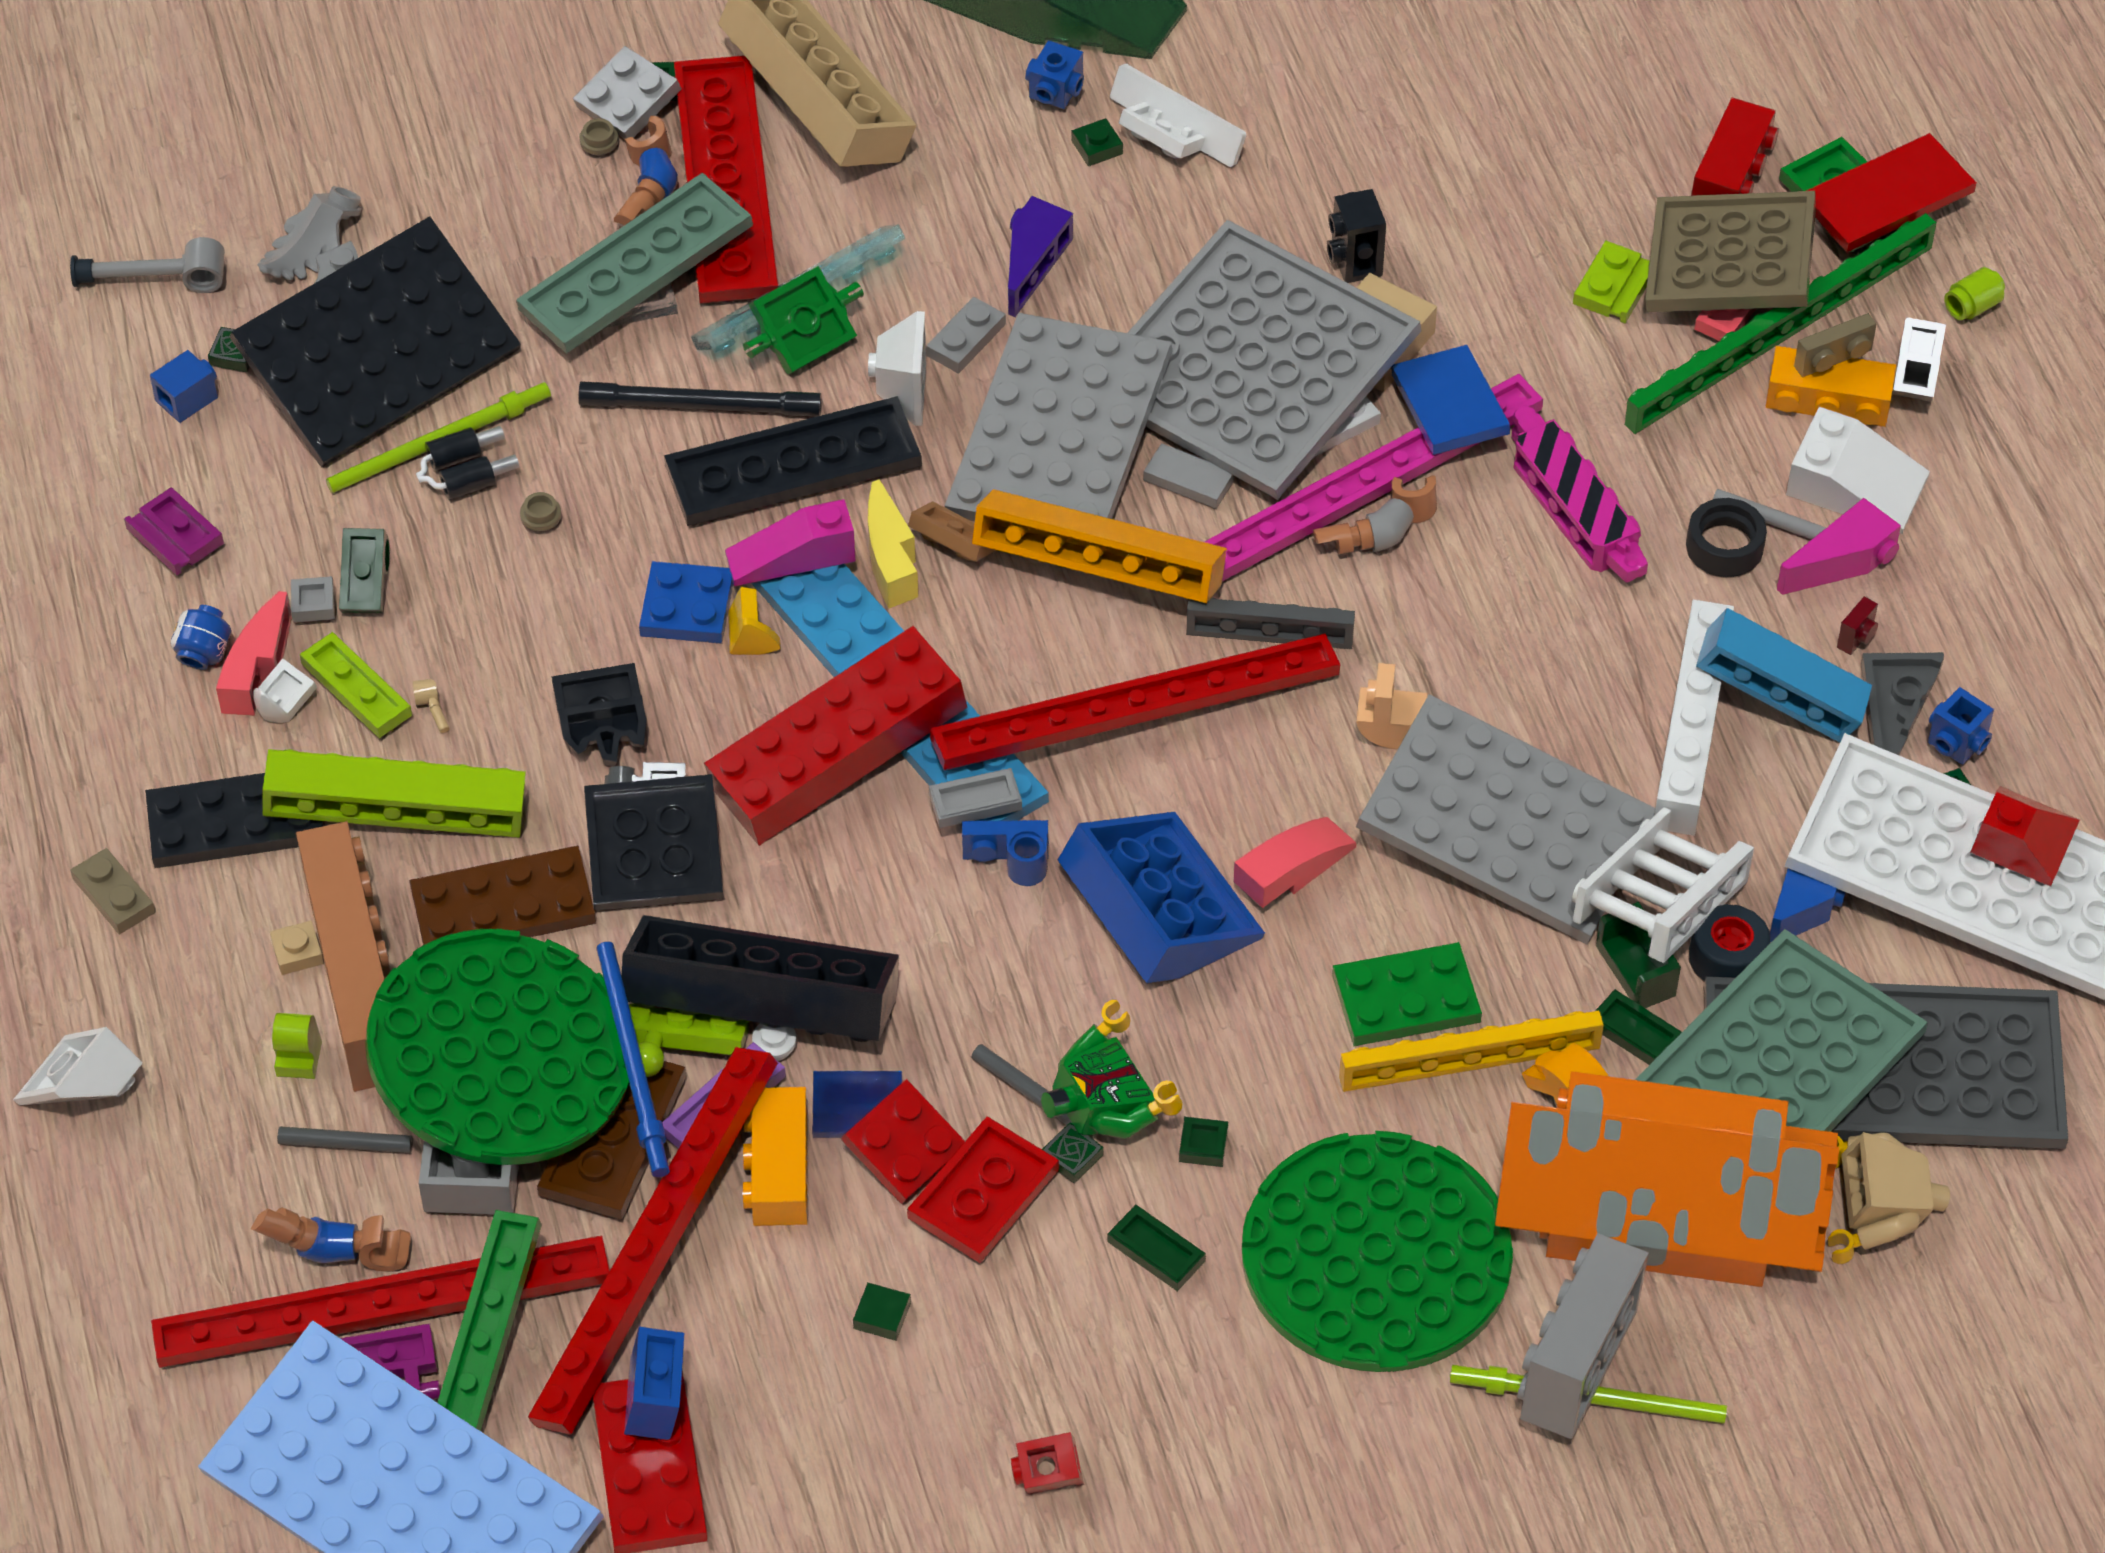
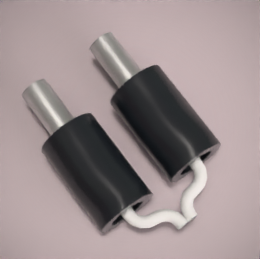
M501 426L475 434L472 427L425 442L427 455L421 460L422 469L416 475L420 483L428 482L435 489H443L448 500L495 485L496 475L519 468V462L515 454L493 462H489L488 458L483 456L450 467L481 456L480 447L505 439ZM428 461L434 471L448 468L439 471L441 483H436L433 478L424 476L428 470Z

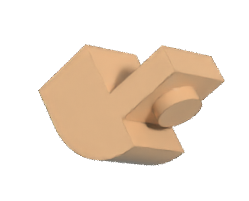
M1378 663L1377 680L1368 679V687H1360L1356 723L1360 733L1369 741L1385 748L1398 750L1427 699L1428 693L1394 690L1395 664Z

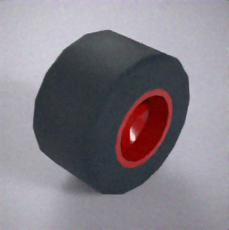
M1724 904L1717 906L1700 928L1691 936L1689 962L1694 972L1704 981L1706 977L1736 978L1770 944V931L1765 921L1752 910L1740 905Z

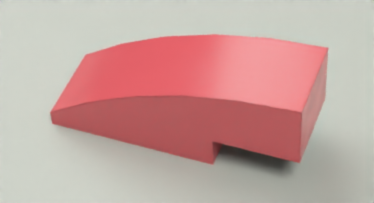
M279 591L266 602L246 624L232 645L223 664L216 687L222 714L255 716L256 705L253 699V690L261 685L282 658H284L292 620L287 592Z
M1328 817L1314 819L1294 826L1270 838L1235 861L1233 882L1264 908L1287 890L1293 894L1298 892L1355 849L1356 842Z

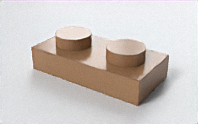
M934 501L911 513L908 527L920 532L924 539L941 543L954 550L955 554L962 559L976 562L996 551L995 549L973 544L974 522Z

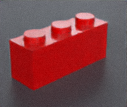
M1731 97L1694 176L1691 196L1747 194L1753 192L1754 181L1752 179L1754 176H1761L1766 163L1767 155L1764 153L1766 149L1773 150L1777 141L1779 128L1774 127L1776 110Z

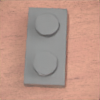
M973 296L926 345L927 357L959 374L1006 325V314Z

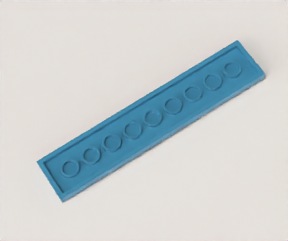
M845 564L752 583L833 677L904 632L900 625ZM966 700L968 708L942 725L979 717L980 715ZM930 733L900 752L929 786L1011 768L1022 799V810L975 821H1018L1049 802V792L1015 754L943 770L931 743Z

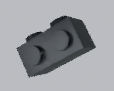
M1373 189L1334 196V211L1328 215L1329 228L1332 234V240L1327 241V252L1330 262L1332 264L1337 263L1342 278L1347 283L1361 281L1369 272L1378 277L1383 276L1386 221Z

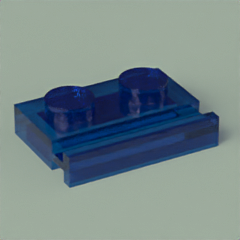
M813 1071V1138H842L848 1130L903 1082L902 1071Z

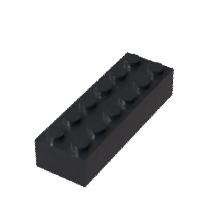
M643 915L623 952L621 976L628 1002H632L638 1007H664L676 1009L678 1012L686 1015L702 1013L719 1016L726 1021H753L762 1023L770 1028L791 1027L804 1029L814 1035L829 1033L848 1036L850 1039L858 1042H867L870 1040H880L895 1004L899 955Z

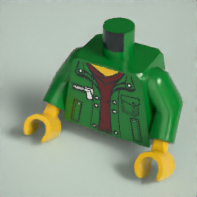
M1118 1000L1106 1002L1101 1011L1104 1021L1099 1026L1093 1024L1070 1047L1058 1063V1072L1052 1086L1053 1090L1043 1093L1041 1097L1042 1108L1047 1117L1054 1118L1067 1114L1078 1133L1084 1136L1102 1134L1127 1139L1158 1120L1157 1114L1162 1112L1170 1116L1176 1115L1183 1106L1180 1096L1175 1095L1177 1088L1174 1082L1169 1080L1162 1081L1155 1087L1152 1093L1118 1038H1108L1107 1035L1111 1031L1121 1033L1130 1026L1128 1011L1116 1020L1110 1019L1120 1009Z

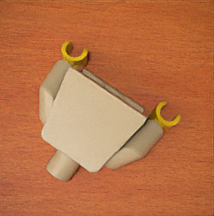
M1863 1132L1859 1136H1850L1846 1142H1843L1840 1136H1838L1837 1147L1840 1148L1836 1168L1843 1163L1849 1228L1857 1229L1858 1233L1851 1234L1844 1229L1832 1231L1828 1237V1246L1831 1247L1837 1244L1847 1246L1832 1253V1261L1834 1263L1845 1264L1853 1258L1854 1248L1863 1246L1864 1250L1910 1234L1918 1228L1919 1224L1932 1210L1943 1212L1948 1207L1950 1189L1946 1185L1931 1182L1929 1161L1924 1154L1907 1148L1889 1133L1869 1134Z

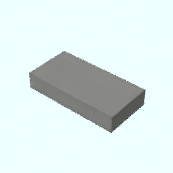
M1161 443L1143 471V480L1217 509L1234 482V475L1209 461Z
M1011 768L929 786V797L939 828L961 824L962 821H975L1022 810V799Z

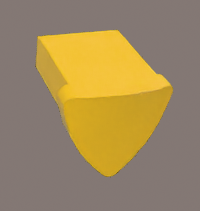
M740 587L728 611L730 654L761 655L779 650L780 637L770 627L758 621L756 589Z

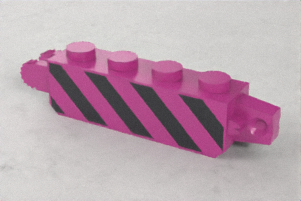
M1529 405L1516 408L1513 416L1515 425L1512 428L1511 436L1513 441H1516L1514 469L1589 569L1603 572L1611 568L1626 583L1647 574L1648 562L1638 545L1639 538L1641 537L1638 522L1633 516H1628L1623 510L1614 490L1606 487L1600 480L1593 463L1589 459L1585 460L1580 454L1571 434L1567 431L1564 432L1554 419L1545 422L1540 414L1536 413V410L1533 407H1529Z

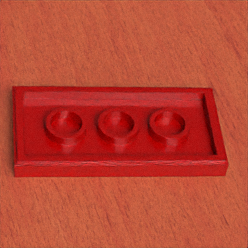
M1928 133L1806 191H1815V218L1846 252H1849L1898 229L1907 221L1912 222L1925 213L1929 214L1974 193L1977 182L1934 136Z

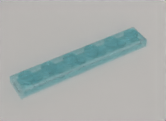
M899 224L882 226L782 283L778 288L817 266L820 267L830 285V282L839 276H842L843 279L852 277L864 269L862 263L873 257L874 261H877L894 253L896 250L893 245L904 240L905 236ZM746 304L690 337L697 350L712 349L714 353H718L736 343L733 337L744 331L747 335L760 330V325L749 305Z

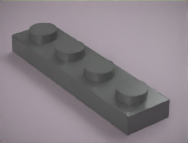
M1213 597L1207 603L1188 599L1186 635L1284 644L1326 634L1332 648L1352 649L1355 611L1341 610L1339 608L1303 607L1296 604H1268L1251 600H1222Z

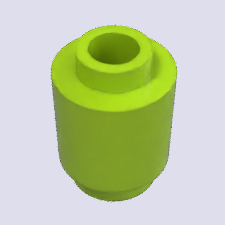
M1981 267L1950 286L1949 291L1944 296L1947 310L1957 320H1971L2003 301L2004 280L1996 271H1992L1987 267Z

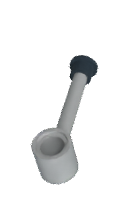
M199 237L190 240L185 246V253L182 255V258L94 262L93 259H78L77 255H72L70 260L71 281L73 287H79L80 283L94 282L95 278L183 274L182 280L188 289L197 293H211L218 290L222 285L225 250L223 245L217 240Z

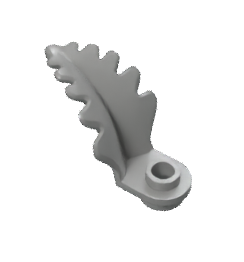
M337 186L331 187L330 193L314 194L304 210L287 219L284 224V230L288 235L279 237L272 243V246L277 249L269 251L264 255L265 258H262L260 263L257 264L259 270L276 278H280L282 275L286 280H292L294 274L300 279L306 278L305 266L318 272L315 256L340 246L339 223L341 219L348 220L350 216H359L361 212V207L359 206L361 197L348 189Z

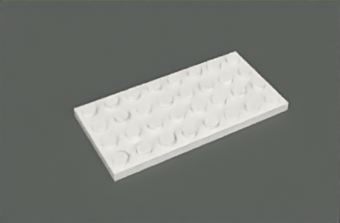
M1844 733L1788 855L1785 867L2105 1000V840L2076 829L2050 887L1970 853L1995 796L1994 794Z

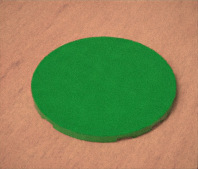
M505 929L468 930L446 935L413 951L412 956L402 962L397 968H393L384 979L376 993L369 1013L365 1038L366 1059L371 1078L383 1102L393 1115L419 1138L440 1150L467 1160L488 1164L514 1165L539 1162L567 1153L584 1144L609 1122L621 1104L629 1084L603 975L601 973L596 974L579 960L578 954L549 939L543 942L531 937L521 936L520 931Z
M1375 1131V1134L1349 1136L1348 1133L1327 1137L1307 1145L1282 1161L1259 1186L1258 1193L1249 1211L1246 1213L1241 1252L1245 1280L1253 1300L1266 1320L1290 1343L1313 1357L1343 1368L1369 1372H1396L1426 1366L1447 1358L1473 1341L1488 1326L1499 1310L1509 1286L1513 1263L1512 1240L1509 1228L1495 1226L1498 1207L1496 1193L1470 1164L1442 1146L1437 1145V1147H1433L1429 1144L1413 1140L1412 1135L1389 1131Z

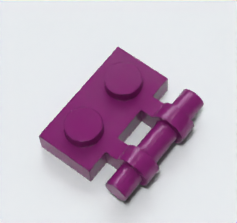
M430 1323L340 1338L399 1378L405 1377V1382L432 1400L439 1399L440 1387L438 1380L420 1383L419 1379L421 1374L437 1372Z

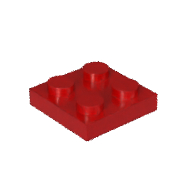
M908 1079L904 1080L841 1138L844 1144L901 1204L943 1168L965 1142Z

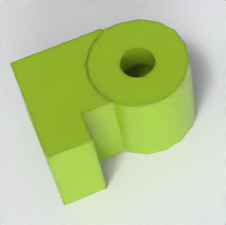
M276 1013L272 1032V1044L276 1054L274 1065L276 1077L315 1079L322 1040L314 1015Z

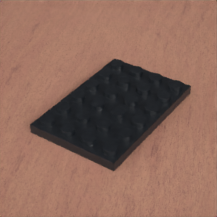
M431 216L238 327L230 334V339L321 468L516 352L521 346L515 334Z

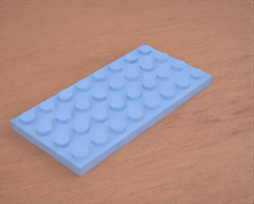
M313 1320L198 1466L203 1474L319 1553H577L604 1518L599 1509Z

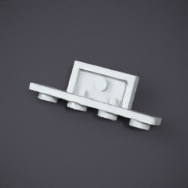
M1123 64L1119 66L1110 98L1126 107L1122 111L1119 124L1131 130L1133 136L1154 143L1162 148L1164 154L1173 158L1181 159L1198 151H1203L1229 167L1237 164L1246 138L1244 130L1130 65Z

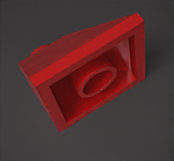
M1999 786L1970 853L2051 887L2080 819Z

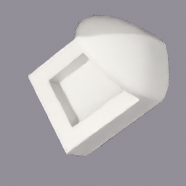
M282 658L262 684L253 690V699L258 712L264 720L273 723H286L293 718L318 686L313 680Z

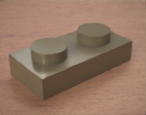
M1867 313L1798 340L1794 363L1795 369L1801 377H1805L1815 372H1824L1833 365L1848 359L1862 357L1872 350L1876 322Z
M107 848L70 869L75 883L119 935L156 913L151 899Z

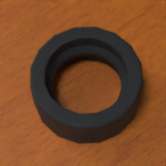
M1728 497L1707 501L1701 504L1691 515L1686 539L1688 556L1697 567L1709 574L1720 577L1743 575L1753 570L1761 561L1767 535L1765 519L1755 507L1742 500ZM1727 525L1743 531L1751 541L1748 545L1739 549L1727 550L1715 547L1707 542L1702 533L1713 526Z

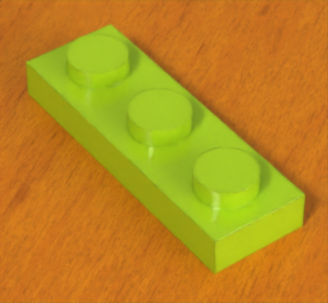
M331 632L300 653L301 664L378 738H381L412 716L411 706L335 633Z

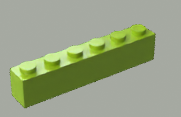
M268 749L263 783V816L330 822L347 821L353 824L520 838L526 771H516L508 768L470 767L464 764H435L418 760L400 761L380 757L342 756L336 753H308L291 749Z

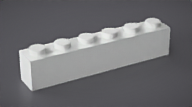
M1692 600L1655 815L1663 807L1672 810L1668 827L1669 832L1695 836L1722 681L1696 667L1707 628L1726 608L1734 611V606Z

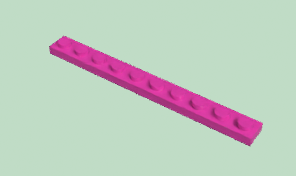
M1520 374L1491 388L1510 426L1515 424L1513 422L1514 411L1519 406L1529 405L1536 412L1542 410L1543 398ZM1418 427L1204 542L1227 548L1222 581L1308 536L1313 533V529L1323 528L1392 490L1394 477L1402 479L1404 484L1479 443L1433 455Z

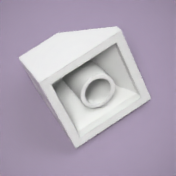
M916 311L877 337L876 353H869L868 377H876V394L882 399L898 396L906 419L914 426H922L927 363L925 312Z
M107 1027L68 1034L61 1039L13 1100L20 1106L92 1100L111 1096L119 1097L135 1082L133 1075L143 1062Z

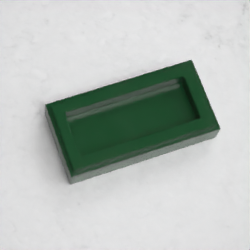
M1616 989L1595 1010H1599L1603 1021L1602 1035L1648 1065L1682 1033V1031Z
M1136 1204L1107 1234V1242L1177 1292L1206 1262L1205 1252Z

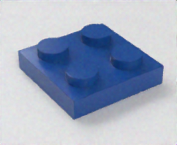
M652 561L639 624L640 636L722 644L734 584L730 569Z

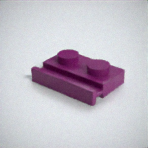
M172 487L139 508L140 513L134 517L127 516L124 518L126 529L176 576L182 573L181 568L189 563L192 566L224 544L222 533Z

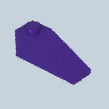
M1031 196L1022 209L1018 208L1014 212L1010 222L1012 237L1008 280V315L1013 317L1017 316L1073 240V213L1034 196Z

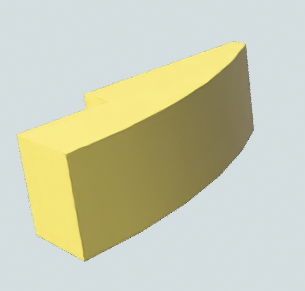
M880 479L872 482L868 501L869 550L872 570L878 589L889 609L918 598V572L913 565L916 562L915 536Z

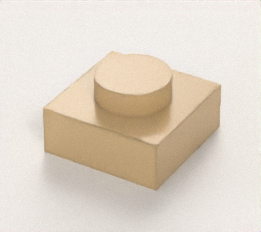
M312 920L269 931L281 975L324 964Z

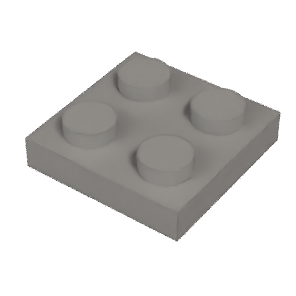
M624 46L573 97L577 108L592 118H601L611 122L618 135L626 139L629 137L634 138L648 124L650 116L656 115L682 88L677 79Z

